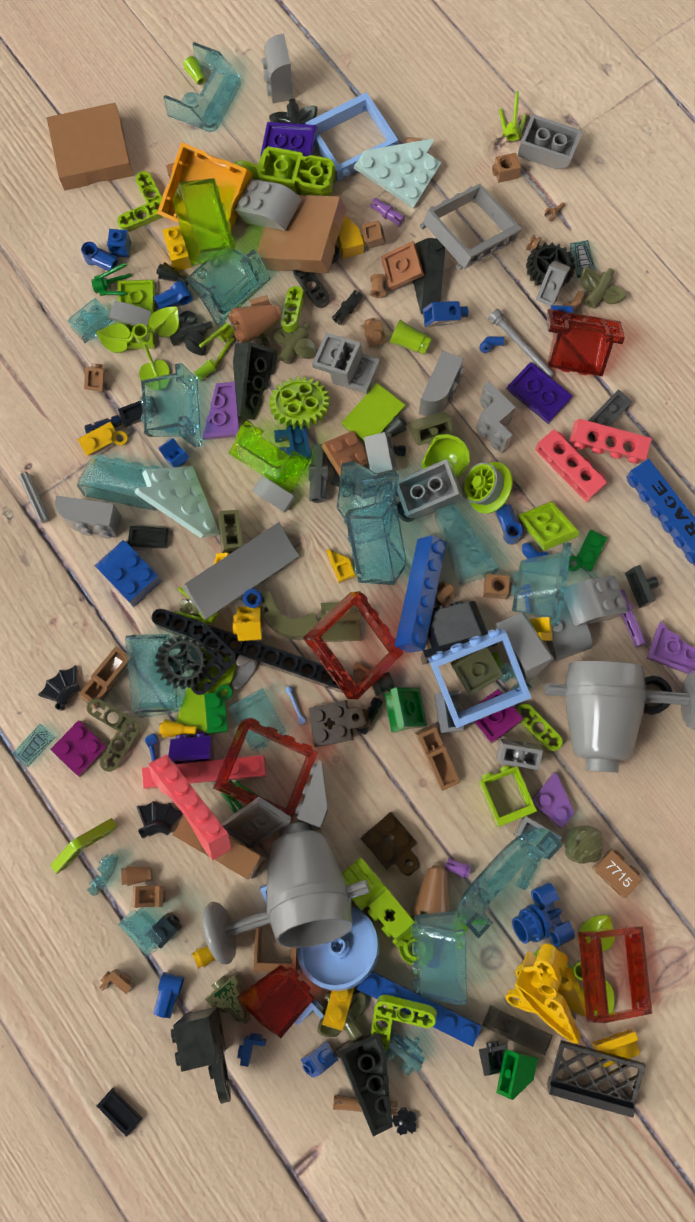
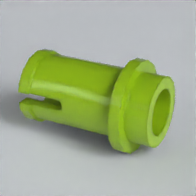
M207 359L206 363L194 371V373L202 381L213 371L216 372L218 366L213 359Z

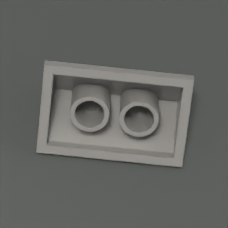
M520 612L497 623L496 629L503 628L507 633L524 680L528 684L554 660L553 656L524 612ZM500 641L499 643L501 644V646H502L503 649L505 650V647H504V645H503V642Z

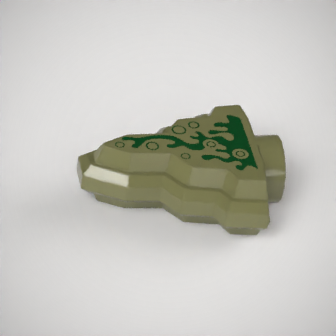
M239 972L229 979L224 975L211 985L214 991L205 1000L212 1007L217 1006L222 1012H229L235 1020L243 1024L251 1020L250 1008L245 1001L246 991L243 988L245 981Z

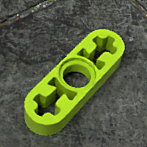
M299 286L289 288L285 298L280 322L282 329L288 333L294 332L299 326L305 298L303 289ZM291 307H297L295 311H288Z
M522 704L516 709L520 715L522 713L520 709H527L529 711L528 716L531 719L533 716L537 718L528 725L527 722L530 720L525 716L521 724L546 750L554 752L561 748L563 743L561 736L532 706ZM534 723H542L544 731L536 733L533 729ZM549 730L550 734L548 736L551 739H557V746H549L550 740L547 737L542 739L541 736L545 735Z

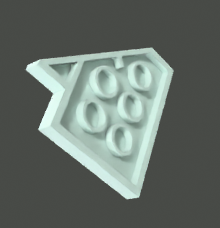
M433 139L365 150L356 162L354 169L411 208H414L441 162L427 153L434 142Z
M193 466L144 470L142 474L147 487L137 488L135 490L136 495L199 538L213 537L219 534Z

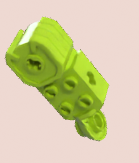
M268 146L263 150L259 164H252L251 162L241 160L234 162V164L253 173L251 179L281 184L290 188L296 194L298 192L299 195L331 196L333 184L336 183L335 164L331 159L314 155L306 157L301 152Z
M360 857L342 872L347 886L367 880L370 893L351 899L360 910H363L366 906L370 907L367 912L375 921L379 919L383 923L381 929L388 938L394 937L392 942L399 949V953L405 962L414 966L424 964L429 960L433 951L430 937L418 928L399 902L362 857ZM387 911L392 912L391 918L386 917ZM414 941H418L421 944V950L418 953L410 951V945Z

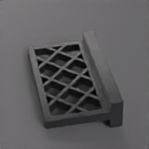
M560 1040L552 1073L547 1081L548 1093L633 1118L636 1110L634 1105L646 1065L643 1062ZM564 1048L573 1050L576 1056L566 1061L563 1057ZM588 1055L595 1056L597 1062L587 1067L582 1058ZM579 1060L584 1069L573 1074L569 1065ZM608 1061H614L618 1068L607 1072L603 1064ZM601 1066L605 1074L594 1080L590 1071ZM631 1066L638 1068L637 1074L631 1078H628L624 1071ZM566 1067L571 1076L565 1079L558 1078V1071ZM622 1072L626 1080L615 1086L611 1077ZM587 1073L591 1082L585 1085L579 1084L576 1078ZM608 1079L613 1087L606 1091L601 1090L597 1084ZM630 1085L632 1093L630 1097L622 1096L618 1090Z

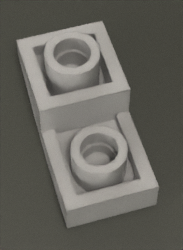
M114 301L109 319L124 325L130 324L135 326L141 323L147 327L151 311L128 303Z
M263 475L252 490L285 513L295 499V496Z

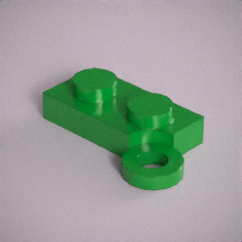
M590 529L578 555L570 556L566 560V568L570 571H577L579 568L591 572L607 537ZM570 561H575L577 566L572 567Z
M220 685L215 693L204 694L208 734L228 732L226 700H229L233 693L228 685ZM223 689L228 690V694L226 696L221 695V691Z

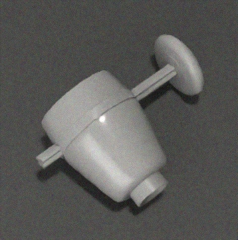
M577 661L569 663L565 684L546 683L545 695L565 697L573 753L579 758H586L585 770L619 773V761L629 760L633 755L645 702L681 705L682 718L686 726L695 730V670L690 672L685 678L681 693L645 690L644 670L641 665L609 661Z
M297 822L288 824L280 829V838L274 841L269 849L267 911L232 922L226 909L220 903L210 902L204 908L203 930L208 948L220 964H230L236 955L235 935L271 924L277 943L284 947H312L339 939L349 933L353 927L351 898L370 893L367 880L347 886L326 837L319 832L312 831V827L308 823Z

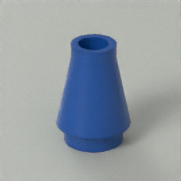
M249 589L243 595V602L249 608H256L262 603V594L257 589ZM250 595H256L257 599L251 600Z

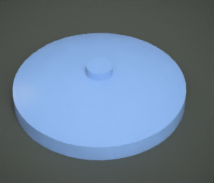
M352 906L353 927L349 933L325 944L297 948L298 962L304 974L314 984L326 990L343 991L359 985L370 975L378 960L380 943L377 930L370 918L356 907Z

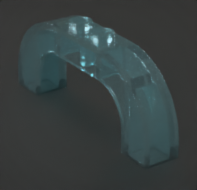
M544 828L527 831L512 840L479 874L463 894L457 910L459 920L479 939L493 924L485 912L494 897L527 862L538 857L550 860L563 844L550 830Z

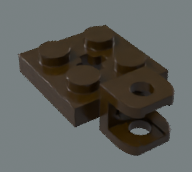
M346 700L308 708L314 747L317 748L354 740L353 730L364 729L370 725L368 710L359 707L349 708L348 701ZM329 719L335 721V725L332 726L331 730L327 727Z
M392 812L388 813L360 838L386 870L395 864L404 875L411 876L420 868L417 856L411 851L418 842ZM386 836L394 837L392 840L394 844L392 846L390 844L384 845ZM408 861L413 863L411 867L405 866Z

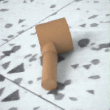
M562 202L554 209L547 208L544 217L552 214L549 218V221L552 222L555 219V214L565 206V203Z

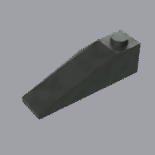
M426 238L415 243L424 276L412 281V283L414 284L417 302L422 315L423 309L432 302L441 301L445 247L437 238Z
M251 342L235 344L233 369L238 417L255 420L262 403L261 397L263 392L267 390L270 375H273L275 371L277 350Z
M378 1033L357 1038L336 1048L372 1136L374 1137L392 1128L387 1056Z

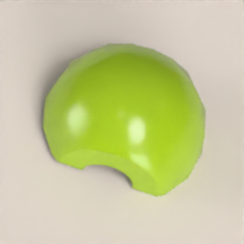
M449 434L437 435L431 441L423 457L422 468L425 469L447 459L453 465L457 479H459L468 469L470 463L469 450L465 443L456 436Z

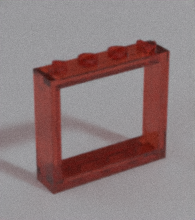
M361 591L350 592L303 637L347 699H359L404 653L403 650L395 647L396 639L393 638L388 626L381 621L378 612L371 607L368 598ZM354 605L389 652L357 685L321 637Z
M246 718L238 726L213 789L246 804L260 797L228 782L248 730H251L306 756L286 808L262 798L289 815L291 820H293L318 752L312 750L313 747L308 744L296 742L292 736H283L277 733L278 730L273 727L260 725V722L254 718Z
M623 926L578 932L587 1022L609 1023L652 1014L643 926ZM624 935L632 1009L609 1013L601 938ZM587 936H590V942H587Z

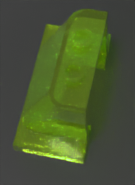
M246 421L237 432L236 440L229 454L287 492L292 493L311 460L297 451H292L291 454L286 453L261 437L264 430L250 421Z

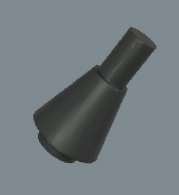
M168 263L159 264L156 272L158 279L174 282L184 281L187 286L189 285L190 279L180 275Z
M394 416L384 432L391 433L392 438L406 431L405 426H407V423L401 416L399 418Z

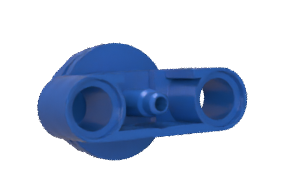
M549 882L533 889L531 897L534 904H530L520 910L518 916L512 919L513 930L518 939L524 944L531 941L537 943L550 937L552 943L559 947L575 939V932L570 921L563 923L559 915L562 914L560 908L556 909L553 903L559 900V896L554 886Z

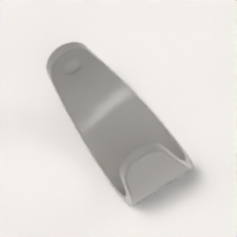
M240 655L236 661L239 668L232 682L234 689L243 687L252 677L257 666L256 660Z

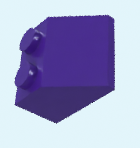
M207 733L196 734V737L188 738V735H176V739H170L168 756L174 764L214 760L213 738L208 736Z

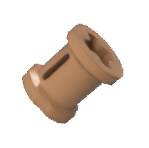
M379 273L371 275L372 290H370V296L375 298L384 297L386 295V290L384 289L386 276Z

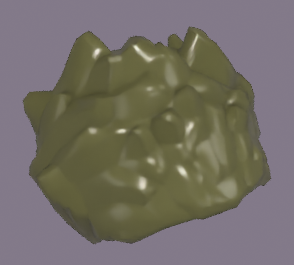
M589 825L576 826L567 831L565 854L569 860L585 864L595 863L601 859V851L604 846L601 831Z

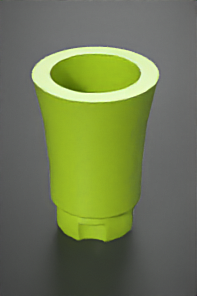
M400 319L389 343L424 355L432 339Z

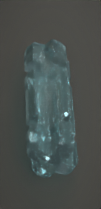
M534 850L531 851L530 859L527 860L520 874L521 878L516 883V886L523 890L528 888V881L532 879L538 866L537 862H540L542 854Z

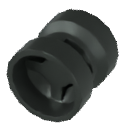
M389 672L383 673L379 678L376 676L370 678L376 697L382 695L385 691L391 692L390 689L395 688Z

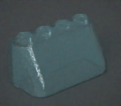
M96 454L87 463L79 477L77 487L83 496L157 511V508L136 495L135 490L139 487H147L142 474L145 469H158L160 467L154 465L147 467L139 462L128 463L120 458L109 459L104 455Z
M383 501L350 509L344 516V523L348 529V541L351 544V557L354 559V571L357 575L358 583L395 585L406 566V554L396 502Z
M169 634L127 635L125 638L132 708L134 714L139 718L179 713V707L182 706L181 696L177 695V688L173 689V683L169 686L166 685V678L160 680L161 676H163L162 673H156V670L160 667L154 665L158 661L155 658V655L159 653L158 648L163 646L162 643L164 641H169L171 638Z
M457 911L414 915L415 924L411 925L413 938L415 937V943H412L413 955L416 956V961H413V972L416 974V979H413L414 991L418 992L421 997L454 1005L467 1004L466 938Z

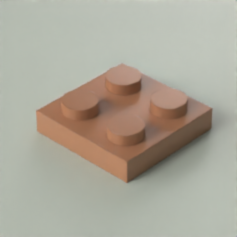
M414 241L381 256L387 282L391 290L424 276Z
M354 431L326 441L321 446L340 478L346 476L350 470L357 471L369 465L367 452Z

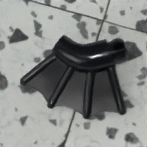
M74 665L69 670H59L54 678L46 680V685L38 696L55 701V709L64 711L72 696L80 692V687L77 683V666Z
M152 801L146 806L138 805L137 810L144 826L139 828L138 832L143 839L158 833L168 836L172 826L182 817L183 813L181 810L175 809L171 803L163 805Z

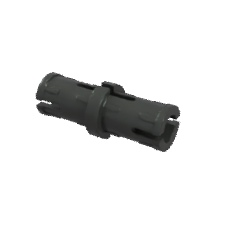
M354 290L348 299L341 303V307L335 315L332 316L333 321L341 325L346 317L354 312L355 306L363 298L362 294Z

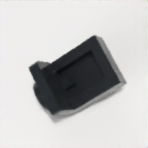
M167 913L161 917L146 935L161 949L182 928V925L177 916Z
M498 1041L486 1043L487 1047L479 1049L484 1076L500 1073L503 1062L502 1050L508 1049L507 1044L499 1045Z

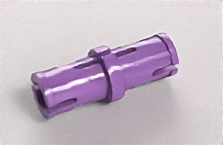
M377 197L372 200L376 204L371 203L370 208L382 214L384 219L388 218L398 227L402 225L403 222L400 220H405L404 215H401L393 209V206L386 205Z

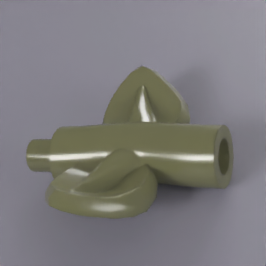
M590 268L582 270L581 285L586 291L591 292L584 300L586 306L595 308L601 299L607 304H617L627 297L621 288L610 285L615 272L613 269L609 268L601 276Z
M304 322L302 327H298L295 332L290 333L285 332L282 327L274 330L275 341L284 346L278 358L285 364L290 363L295 353L304 359L315 358L318 349L311 340L306 338L309 335L307 332L310 328L309 324Z
M361 991L353 992L344 1024V1029L351 1041H354L363 1033L355 1019L362 1015L366 1009V994ZM331 992L324 996V999L327 1001V1003L329 1001ZM324 1017L319 1022L317 1031L324 1037H336L342 1032L322 1025Z

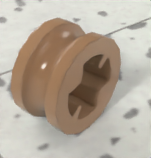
M533 234L526 250L536 249L540 245L542 238H536V235Z

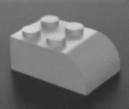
M283 33L271 37L264 46L265 58H262L263 74L267 83V94L272 97L273 103L289 101V99L293 98L291 65Z
M532 114L520 143L518 157L555 169L565 168L572 160L582 130Z
M251 179L235 211L248 224L285 231L302 199L293 190L284 185Z
M442 350L421 397L420 415L429 416L442 412L448 401L453 400L456 392L455 389L463 377L462 373L465 367L462 366L464 358Z
M447 459L394 482L407 518L423 517L465 500L453 465Z
M56 496V510L70 528L86 536L98 534L100 537L110 539L111 536L117 537L121 514L114 504Z
M615 576L588 579L561 589L574 626L612 620L629 612Z
M563 594L535 604L533 611L536 618L551 617L553 641H546L554 658V662L592 648V638L587 624L574 626Z

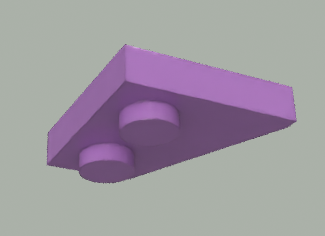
M554 772L535 794L532 801L540 812L562 829L573 816L574 811L558 775Z

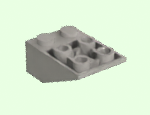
M318 760L317 764L313 763L309 774L312 777L310 784H305L302 793L305 798L303 803L299 802L295 814L298 816L297 819L299 821L321 829L328 812L323 765L322 761Z

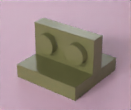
M360 602L321 603L322 642L361 641Z
M488 647L458 658L450 663L469 696L504 676Z

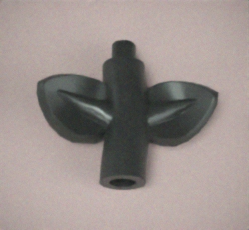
M291 98L287 105V112L272 113L269 115L270 122L306 124L307 121L317 116L318 108L312 105L306 106L299 111V105L296 103V100Z
M184 311L178 316L180 329L170 336V340L173 346L185 342V346L190 352L204 356L206 345L203 347L199 345L205 341L203 335L207 334V330L213 328L211 321L197 323V317L193 312Z

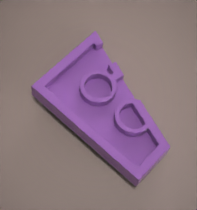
M235 382L216 383L202 439L239 437Z
M659 622L646 659L686 674L695 670V648L689 646L680 639V636L672 633L662 622Z

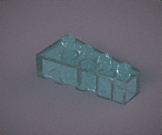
M451 504L436 509L434 517L443 541L447 542L446 549L460 586L485 578L486 574H496L499 567L456 505Z

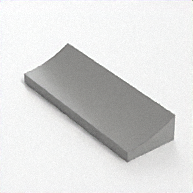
M278 522L186 582L182 589L203 618L207 620L244 595L247 590L253 589L296 560L299 555L286 536L280 522Z

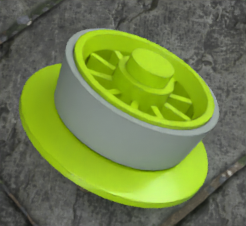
M500 462L478 463L465 476L463 482L464 496L477 512L483 514L493 513L500 509L510 496L513 485L512 474L509 468Z

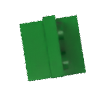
M396 687L390 689L391 692L384 694L391 733L427 726L420 688Z

